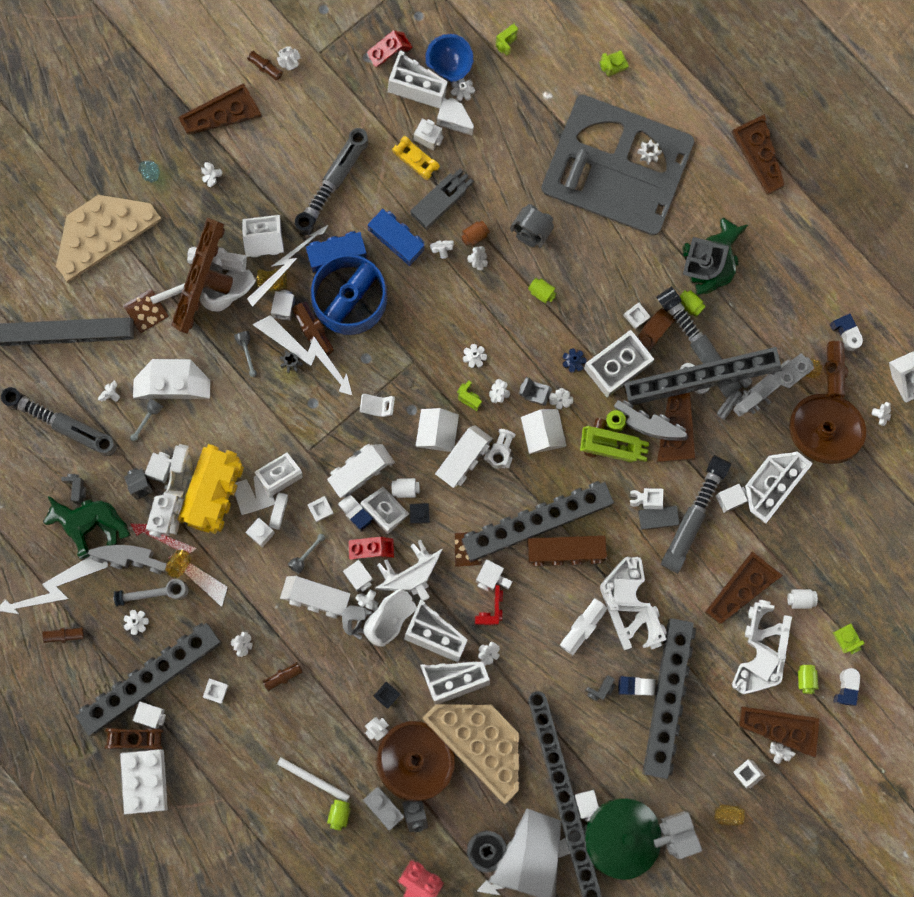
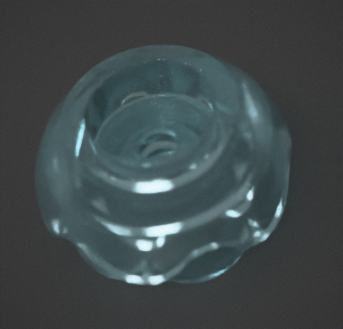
M142 161L138 168L142 178L150 181V183L157 181L160 176L158 165L153 161Z

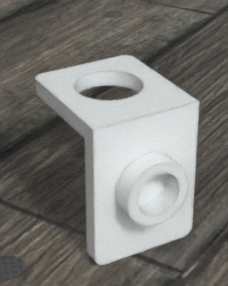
M362 394L360 412L378 417L390 416L393 414L395 397L381 398ZM389 402V409L386 411V407Z

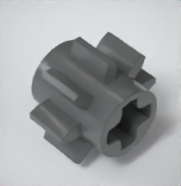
M285 350V356L279 357L284 362L280 365L281 369L286 367L288 374L292 370L297 373L298 366H303V363L298 361L301 358L295 353H288ZM291 358H294L295 362H292L291 365H289L288 361H290Z

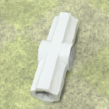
M197 247L189 248L187 258L189 264H192ZM219 247L216 257H213L210 269L221 272L223 269L243 272L246 268L247 257L246 255L229 253Z
M594 598L585 612L574 622L571 631L559 646L566 652L574 655L583 641L587 640L596 628L597 622L608 608Z

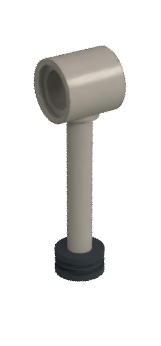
M172 579L164 588L125 594L123 590L114 591L113 601L115 606L118 607L119 605L124 606L125 601L168 595V597L175 600H182L188 594V586L179 579ZM180 584L182 590L179 594L175 595L173 587Z

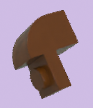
M661 308L644 326L637 338L647 351L650 352L676 319L666 312L665 309Z

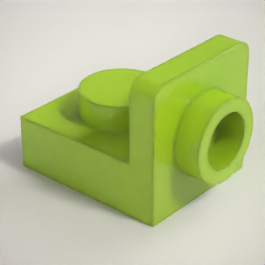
M514 23L496 36L495 46L500 53H504L506 56L510 54L511 50L508 44L513 43L517 39L518 28Z
M622 50L608 56L604 53L600 61V67L603 72H606L608 77L627 70L629 67Z
M468 380L466 384L462 383L457 391L459 393L458 400L473 410L478 411L482 401L477 394L473 392L468 393L472 384Z
M851 623L833 632L843 653L850 652V654H854L861 650V645L865 644L863 640L860 641Z

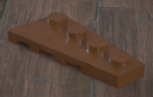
M243 83L179 116L178 119L187 135L262 117Z
M765 114L733 129L731 133L766 195L783 188L784 181L779 163L776 160L775 149L770 139L771 135L767 128Z
M690 392L668 397L665 416L670 419L669 423L672 425L678 424L685 428V433H687L688 437L686 440L677 441L661 439L657 463L695 460Z
M752 551L705 613L721 624L783 575Z
M749 707L740 708L738 727L816 758L820 718Z

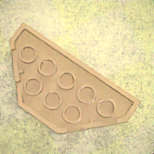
M97 195L66 216L56 267L67 283H69L162 221V219L150 203Z
M435 704L421 718L503 804H506L519 791V733L492 705Z

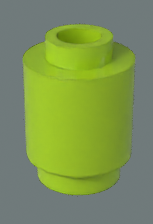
M537 277L528 288L531 295L545 304L548 301L551 303L557 295L554 286Z
M685 290L679 296L682 300L681 304L685 308L684 310L690 315L697 317L706 307L703 304L704 301L692 290L688 292Z
M614 410L607 415V426L611 431L620 432L625 428L626 418L621 411ZM615 418L620 419L617 423L613 422L612 420Z
M801 665L798 671V689L803 690V694H814L815 690H818V671L815 670V665Z
M334 800V804H331L327 823L331 824L330 828L341 831L342 827H347L351 810L349 808L350 803Z

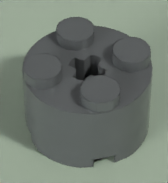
M528 204L521 209L510 226V230L512 233L513 231L517 233L516 238L530 247L539 245L538 248H541L554 229L552 223L554 219L551 215L538 211L534 205Z
M488 830L480 831L469 840L467 856L470 863L477 870L493 872L497 870L496 866L499 860L503 859L507 846L499 834ZM490 846L492 854H488L485 857L482 848Z

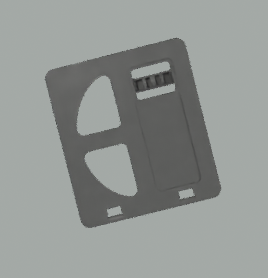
M579 95L576 98L542 183L541 190L545 195L649 235H657L661 230L691 152L694 138L690 134L587 95ZM601 123L621 124L624 128L613 154L577 141L576 137L584 129ZM638 132H643L656 144L659 143L658 147L666 161V171L664 173L627 160L634 137ZM677 154L684 155L681 164L675 162ZM569 158H574L575 161L566 184L563 185L560 183L567 162ZM585 164H590L591 170L583 190H576ZM658 205L664 206L661 216L655 213Z

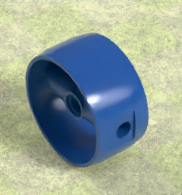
M340 255L328 260L318 269L312 281L311 301L314 312L327 328L339 334L356 335L371 329L380 320L387 305V287L382 273L371 261L358 255ZM340 268H358L349 281L340 288L338 295L323 313L316 303V295L324 278ZM376 279L383 291L382 300L377 310L363 321L351 324L342 323ZM346 292H353L354 296L349 299L345 298L344 294Z

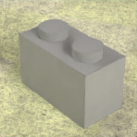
M379 786L363 799L388 830L392 829L404 818V815Z

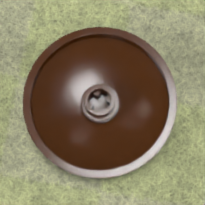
M828 394L808 396L797 404L790 417L789 431L794 444L804 455L817 462L826 464L846 462L858 454L866 439V425L861 413L853 404L843 398L830 399Z
M408 721L393 727L382 738L376 753L378 775L384 786L401 799L417 802L433 798L445 789L453 775L455 763L453 751L425 722Z

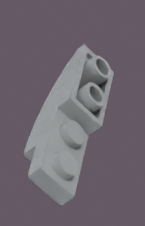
M617 400L614 405L615 410L621 411L628 417L626 424L635 431L664 440H686L688 437L687 433H685V428L678 424L672 425L669 423L670 419L662 414L658 416L654 413L652 418L648 419L650 417L648 414L641 410L638 413L632 409L634 406L625 400L623 403Z
M109 545L94 548L88 552L90 556H93V561L103 564L105 560L111 562V567L120 570L122 566L128 568L130 561H132L131 565L143 568L144 565L150 567L151 572L160 575L161 572L167 573L169 569L168 564L152 559L154 554L152 550L142 547Z

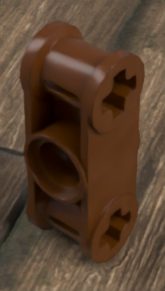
M105 729V732H107V745H105V749H163V746H161V733H163V729ZM133 733L139 736V741L135 745L129 742V737Z

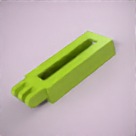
M586 426L583 427L580 451L627 462H634L636 460L647 462V457L641 456V454H648V450L643 449L642 446L649 447V442L639 440V437ZM617 441L628 443V447L620 445V449H616L618 447L616 445Z

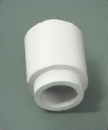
M415 478L392 481V496H397V498L416 497V494L420 493V483L416 482Z
M811 589L791 590V593H788L787 596L788 605H791L792 609H812V607L817 606V593Z

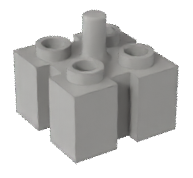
M682 811L661 819L662 824L659 825L664 837L654 840L656 848L666 845L669 854L678 859L702 851L689 812Z

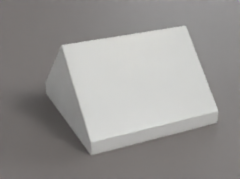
M441 408L421 409L416 447L451 452L455 445L459 414Z
M541 409L521 417L529 454L566 447L558 409Z
M288 453L254 472L269 497L303 478L301 469Z
M381 487L361 502V507L369 513L387 535L409 515L384 487Z

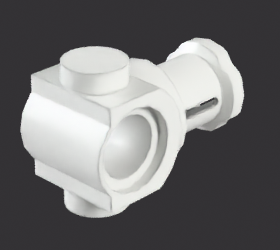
M499 429L500 435L497 443L493 444L491 450L488 449L486 451L484 460L494 468L505 469V467H510L512 457L509 456L511 453L509 447L512 438H515L516 434L505 429ZM499 454L504 460L501 463H496L493 460V456Z

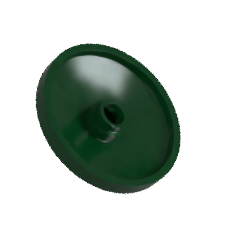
M617 798L602 804L593 813L587 825L585 843L591 862L601 873L615 879L629 880L643 875L653 866L661 849V846L656 848L654 840L661 838L662 834L659 822L649 807L634 799Z

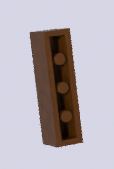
M606 536L528 538V564H533V567H542L544 563H552V566H563V562H571V565H583V562L590 561L591 565L602 564V561L607 559Z

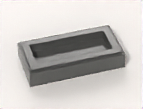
M677 506L638 511L641 530L679 525Z

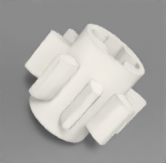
M286 47L279 51L280 57L277 58L280 67H286L287 70H291L299 65L298 60L301 59L298 50Z
M652 140L647 144L642 142V149H638L637 152L641 154L640 161L644 160L648 165L651 161L657 162V156L661 155L662 152L658 150L659 143H652Z
M375 717L365 726L368 730L365 734L370 740L375 738L378 742L387 734L388 730L386 727L389 725L383 718L379 720Z

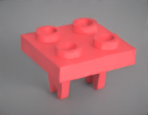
M413 860L410 861L398 880L399 883L407 888L404 897H437L444 884L437 875L431 874L422 864Z

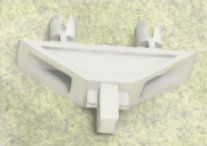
M422 540L418 541L421 551H419L415 544H412L411 548L419 561L400 574H395L388 559L384 560L387 570L379 563L377 567L380 569L385 581L375 587V590L396 591L402 589L405 592H412L413 595L418 593L421 600L426 601L429 599V595L425 590L429 587L427 581L442 549L431 555L427 552Z

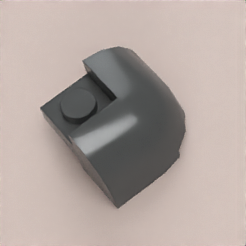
M693 237L683 275L706 280L716 277L724 268L729 245Z

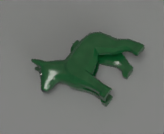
M722 218L720 220L721 232L705 239L729 245V250L724 268L716 277L706 280L689 276L691 283H697L695 285L697 296L709 294L731 283L736 274V266L739 264L737 256L733 255L731 246L748 227L747 224L738 227L726 218ZM684 243L682 247L684 257L689 254L691 246L689 243Z
M48 496L51 506L43 523L45 525H52L59 522L65 533L75 542L78 549L77 556L80 559L90 556L85 535L94 529L96 525L107 535V546L117 544L116 530L119 532L120 539L131 536L127 524L119 517L115 508L110 503L101 500L93 502L90 499L82 502L81 507L71 510Z

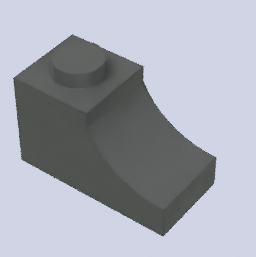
M134 468L127 472L128 475L124 476L127 488L136 500L154 492L142 468L139 470Z

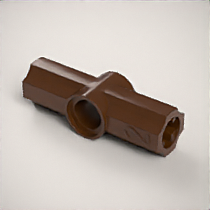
M307 302L296 305L292 311L302 326L301 329L308 342H312L313 337H315L326 355L329 356L334 352V349L327 339L318 318H315Z
M830 341L827 344V362L824 365V372L827 374L828 398L842 399L845 396V378L849 371L847 366H845L844 342Z

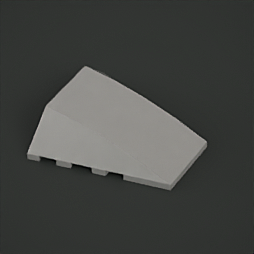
M526 809L514 832L516 834L512 842L509 841L503 859L499 860L496 866L497 870L488 882L534 897H556L561 820Z

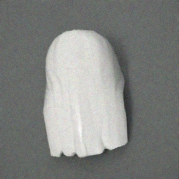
M246 268L243 272L230 270L226 273V275L233 277L230 292L226 295L203 287L199 298L201 304L211 311L218 312L226 309L233 301L242 297L250 290L256 281L254 275L249 269L246 270Z
M402 589L396 590L385 597L378 610L369 616L364 624V634L372 644L380 647L385 646L399 634L404 620L417 609L410 594Z

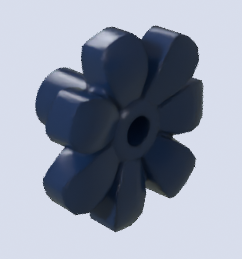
M572 348L569 350V354L564 353L562 358L566 361L562 363L563 367H569V372L574 373L575 369L579 372L582 371L583 366L581 364H586V358L582 357L583 352L579 350L576 353L575 349Z

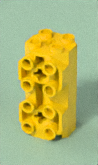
M208 444L207 448L203 447L177 521L182 524L186 522L188 523L187 526L216 534L217 531L222 532L225 524L223 517L225 513H229L231 507L228 498L230 495H235L238 487L236 481L238 477L241 478L244 467L237 453L226 450L224 453L218 450V447Z

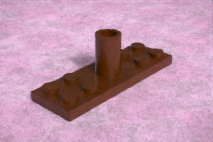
M208 217L171 326L186 334L193 327V316L195 311L197 312L199 309V298L203 287L227 295L233 284L232 276L210 269L213 257H216L219 247L217 245L219 239L224 235L225 228H223V223Z

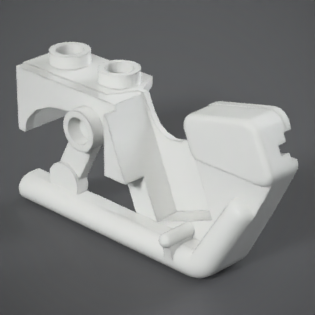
M176 445L173 458L167 459V462L171 463L169 484L165 485L166 491L164 495L155 496L146 527L150 531L149 535L161 537V534L169 536V533L177 535L180 525L177 519L194 474L190 455H188L189 446Z
M625 557L600 585L602 596L624 650L632 648L629 639L634 636V633L642 623L646 622L648 628V640L643 645V648L650 646L652 650L662 646L661 642L666 640L665 636L667 635L664 625H661L658 617L660 615L657 607H652L650 603H642L636 598V590L645 580L642 560L639 557ZM618 611L638 612L635 620L629 627L624 628Z
M759 600V603L755 602L754 607L750 606L748 618H751V625L746 627L745 637L748 638V644L757 650V655L751 662L740 664L732 682V687L743 695L777 686L782 681L792 617L784 615L783 624L778 623L773 627L763 630L758 629L763 615L774 610L775 606L770 605L771 602ZM772 635H781L778 653L759 641Z

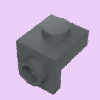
M526 377L520 386L519 394L526 401L546 406L552 388L533 382L530 378Z
M67 474V477H62L61 481L63 483L72 484L71 501L82 503L83 498H86L84 480L79 478L77 474Z
M607 675L598 692L590 687H586L587 696L594 701H598V699L604 700L606 694L610 695L615 687V684H613L615 679Z
M403 802L409 832H421L428 828L423 802Z

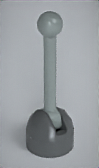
M249 331L237 333L234 337L237 344L244 347L250 368L249 375L255 377L257 372L253 368L247 348L250 342Z
M150 398L147 403L148 414L136 432L130 436L131 441H137L138 434L150 416L158 414L164 406Z
M324 534L318 535V539L301 558H293L287 564L295 573L300 574L303 571L305 558L320 541L325 540Z

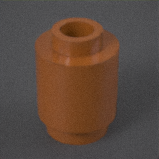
M483 221L475 222L462 231L461 239L466 246L470 245L473 247L487 238L490 231Z

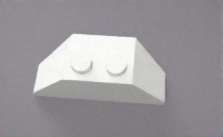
M152 359L134 378L133 399H210V379L191 359Z
M798 452L768 456L745 485L750 512L766 524L813 463Z

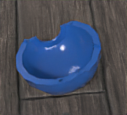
M444 34L435 38L429 44L426 51V64L429 69L447 81L455 82L464 78L470 71L473 64V52L469 43L463 37L456 34Z

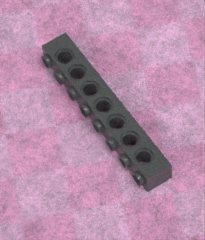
M777 347L625 382V388L629 403L637 405L782 371Z
M594 482L588 485L589 488L582 491V488L576 489L571 492V496L566 498L564 495L556 497L551 504L541 503L535 506L536 509L529 512L527 509L519 512L518 517L511 519L509 516L500 520L498 525H486L482 527L483 531L478 533L471 531L464 534L465 538L462 539V544L469 561L473 562L528 540V538H533L612 506L614 502L606 483ZM585 496H594L595 502L592 504L587 503ZM575 502L577 510H569L567 503ZM557 509L560 516L553 518L550 516L549 511ZM539 516L542 519V523L540 525L533 524L532 517ZM514 524H523L524 531L516 532ZM503 530L507 536L505 539H498L496 532ZM485 537L488 539L489 544L482 547L478 544V539Z
M672 618L668 620L643 775L668 779V776H671L673 772L671 758L676 754L677 744H674L675 736L679 735L680 725L677 724L678 716L681 717L683 712V705H680L681 697H685L686 694L684 679L688 678L690 667L687 666L688 658L691 659L693 647H690V643L696 634L693 622ZM679 635L684 638L683 646H678L675 643L676 636ZM673 655L680 656V665L673 664ZM670 674H675L678 677L676 685L669 682ZM668 693L673 694L675 697L673 704H668L665 700V696ZM665 712L671 715L672 719L669 724L664 723L662 720V715ZM661 732H665L668 735L666 743L659 741V734ZM659 751L665 755V760L662 763H658L655 759Z
M200 623L193 628L194 632L189 636L185 634L177 640L178 644L172 648L168 646L160 652L161 656L157 659L153 657L145 662L143 669L132 671L126 681L123 683L119 681L111 687L112 691L107 694L105 692L95 698V703L90 706L87 704L80 708L76 718L89 736L95 735L221 645L222 642L208 623ZM201 638V647L194 648L192 645L193 640ZM184 649L186 652L185 658L178 660L176 653ZM163 661H168L169 669L162 672L160 664ZM151 672L153 675L152 682L145 683L144 675ZM131 684H135L137 687V691L133 695H130L127 691ZM114 696H119L120 704L114 707L111 704V699ZM101 707L104 710V714L98 719L95 716V710Z

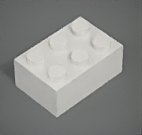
M630 330L585 364L584 369L608 398L624 386L625 382H629L653 363L654 358L632 330Z
M164 750L120 753L124 814L168 810Z

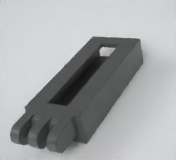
M461 168L452 175L450 173L410 210V215L426 230L463 197L467 189L473 184L474 181L472 179L466 183L464 182L469 177L467 174H464L461 178L459 177L463 173ZM456 188L457 191L450 198L444 193L446 190L451 193Z

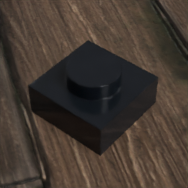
M429 503L410 504V524L430 523Z
M385 682L373 697L389 709L401 694L388 682Z

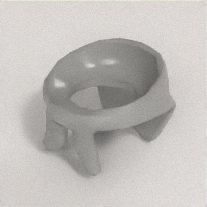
M348 606L342 614L344 631L348 635H353L361 640L362 636L359 633L364 634V629L360 628L362 620H365L366 616L371 615L372 612L362 606ZM357 620V625L352 630V621Z

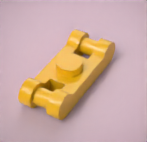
M406 136L402 137L398 146L395 145L392 148V152L425 180H429L434 170L437 171L440 167L435 160L426 155ZM405 148L410 150L407 154L403 152ZM426 163L428 167L423 169L422 166Z

